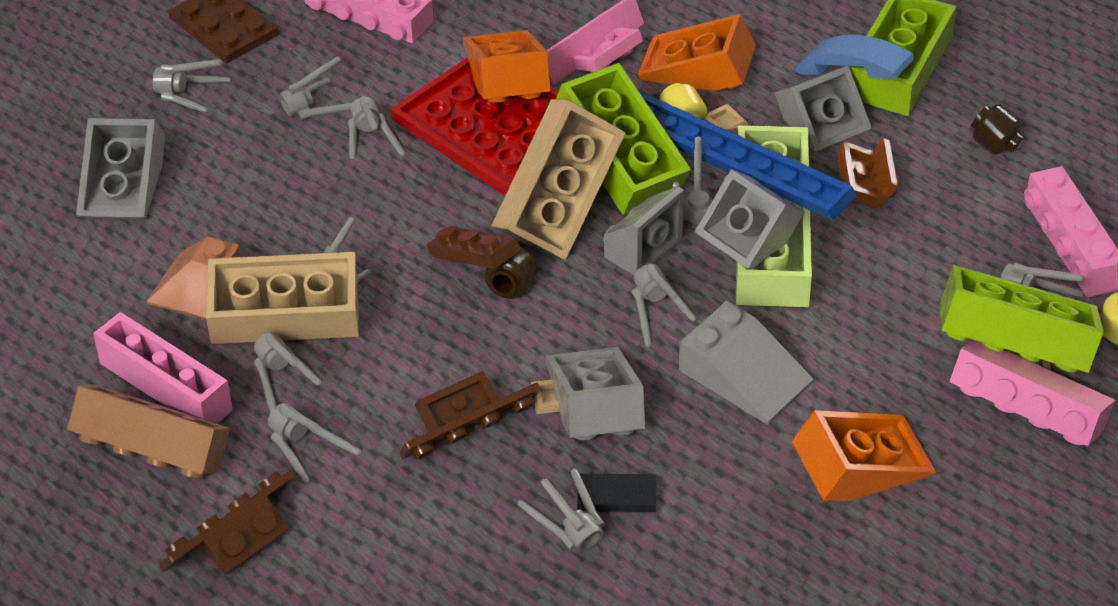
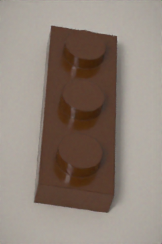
M449 226L440 230L437 233L438 237L426 244L430 254L436 258L492 269L497 268L521 251L517 239L514 237L502 236L498 233L480 232L475 229L457 228L456 226Z

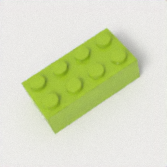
M887 0L867 36L898 45L911 52L915 59L896 79L870 78L865 66H849L862 103L909 116L953 37L957 6L936 0Z
M620 63L561 84L556 100H569L626 132L602 182L622 215L628 214L633 207L639 206L650 196L673 189L674 182H678L680 188H683L691 171L690 167Z
M956 265L952 267L940 302L941 328L949 337L959 341H967L969 338L983 342L982 344L985 347L998 352H1002L1004 349L1019 353L1022 358L1032 362H1040L1041 359L1055 363L1061 370L1075 373L1077 370L1089 373L1104 333L1096 305Z

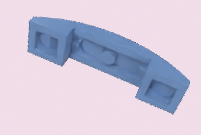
M841 35L819 43L794 68V71L802 75H820L830 65L865 66L870 78L896 79L915 58L908 50L882 39L863 35Z

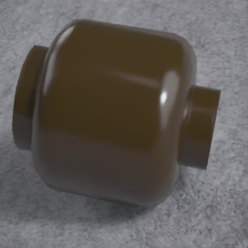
M996 104L992 107L986 105L971 124V127L974 129L973 139L993 154H1001L1005 149L1012 153L1024 137L1019 133L1022 129V120L1001 104Z
M520 248L521 251L495 269L486 267L484 273L485 282L495 295L506 299L518 298L527 291L534 281L537 273L536 262L525 249Z

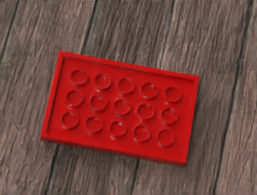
M467 57L390 108L391 120L506 196L551 99H556L559 91L550 86V92H541V96L537 98L526 99L522 98L521 95L508 96V100L503 102H489L488 99H483L477 91Z

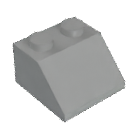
M849 65L830 70L774 93L786 123L790 127H808V146L814 152L872 129Z
M731 169L694 232L748 269H753L787 243L805 212L751 176Z
M675 187L650 196L639 206L633 207L629 214L619 223L609 227L603 238L604 258L635 275L640 267L653 264L682 239L684 189Z

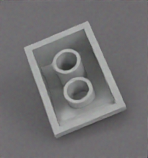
M88 118L76 217L146 220L162 169L166 136L155 119Z
M725 301L680 341L679 370L767 425L814 382L809 373L757 318L728 301Z
M619 347L546 355V364L550 379L553 380V390L556 401L559 403L562 424L570 438L590 440L598 434L628 435L633 433L634 430L645 429L643 385Z

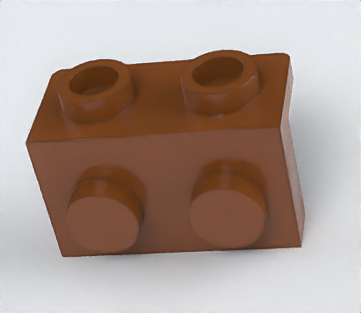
M882 138L873 151L845 141L841 142L836 149L840 178L842 182L853 186L857 197L852 202L872 208L883 207L887 200L896 194L898 189V179L896 178L894 156L891 152L890 141Z

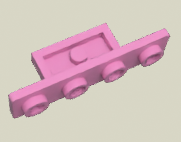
M620 1L549 48L547 51L550 83L556 84L575 70L591 71L593 73L609 67L610 63L617 58L631 54L633 52L632 48L643 42L640 30L637 29L644 24L637 1Z

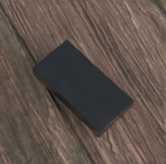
M580 474L596 512H656V474ZM577 493V510L581 509L583 512H587L579 493Z

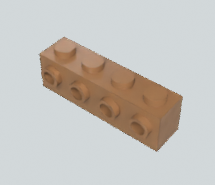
M98 385L78 386L67 427L68 431L81 434L79 440L93 445H102V442L114 445L113 451L118 454L135 456L138 453L147 456L146 462L166 468L172 464L181 467V474L197 479H202L204 474L217 473L221 466L230 432L229 427Z

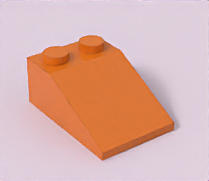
M741 14L652 36L638 76L643 81L669 85L675 83L689 84L695 89L717 91L726 88L734 89L744 83L756 44Z
M528 30L463 37V44L477 91L483 99H488L489 102H503L508 100V96L521 95L522 98L531 99L540 97L541 92H550L548 51Z
M814 410L792 440L802 463L823 501H850L930 477L937 473L904 415Z

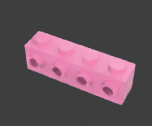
M304 0L305 4L314 10H324L334 14L341 20L348 19L361 24L368 30L375 29L389 34L395 40L402 39L410 43H414L433 22L432 0Z
M1063 166L1030 173L1028 187L1024 191L1025 203L1069 271L1073 274L1084 276V280L1077 283L1085 296L1088 298L1118 290V249Z
M119 312L93 333L100 364L165 407L216 424L233 411L228 380L125 314Z
M973 340L961 348L950 382L959 386L963 393L992 401L999 410L1020 414L1028 418L1032 425L1042 429L1050 428L1063 434L1065 440L1076 445L1089 446L1104 431L1115 403L1114 399L1009 351L998 352L988 349L982 344L983 342Z

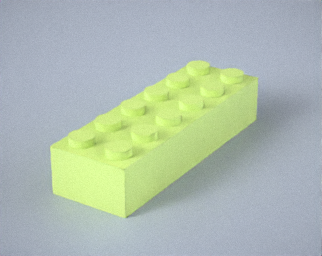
M738 125L739 136L809 167L808 127ZM789 201L805 213L787 243L753 269H748L736 261V305L809 307L812 279L810 210Z

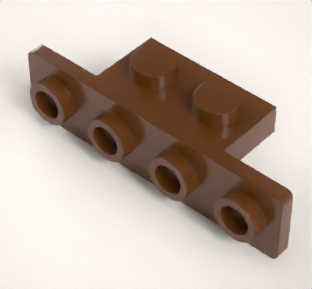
M481 371L417 400L415 407L428 433L406 442L399 454L402 459L411 455L414 456L415 460L421 459L436 450L434 445L447 439L449 444H453L469 435L467 429L478 424L481 425L482 429L488 428L502 419V413L512 408L515 414L520 413L535 404L533 398L540 392L541 387L536 382L504 398L498 399L484 371Z
M292 469L282 476L278 471L274 472L258 484L261 491L250 498L246 492L227 506L231 511L221 519L214 514L196 528L200 534L193 539L187 541L183 536L164 550L168 556L160 564L162 569L166 571L195 549L202 546L219 570L226 575L288 531L290 527L268 498L289 484L296 476Z

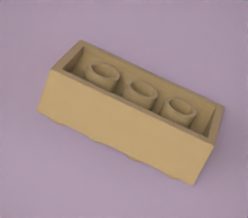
M551 99L491 227L523 243L566 260L626 132L569 100Z
M355 252L208 259L206 321L211 344L256 342L260 336L268 332L279 334L283 341L359 337Z

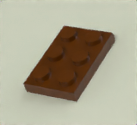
M186 0L168 10L169 18L226 64L279 35L277 26L243 0Z

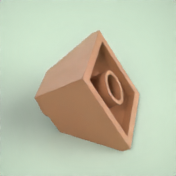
M205 237L178 254L146 301L147 304L206 320L208 259L241 257L240 246L219 239Z

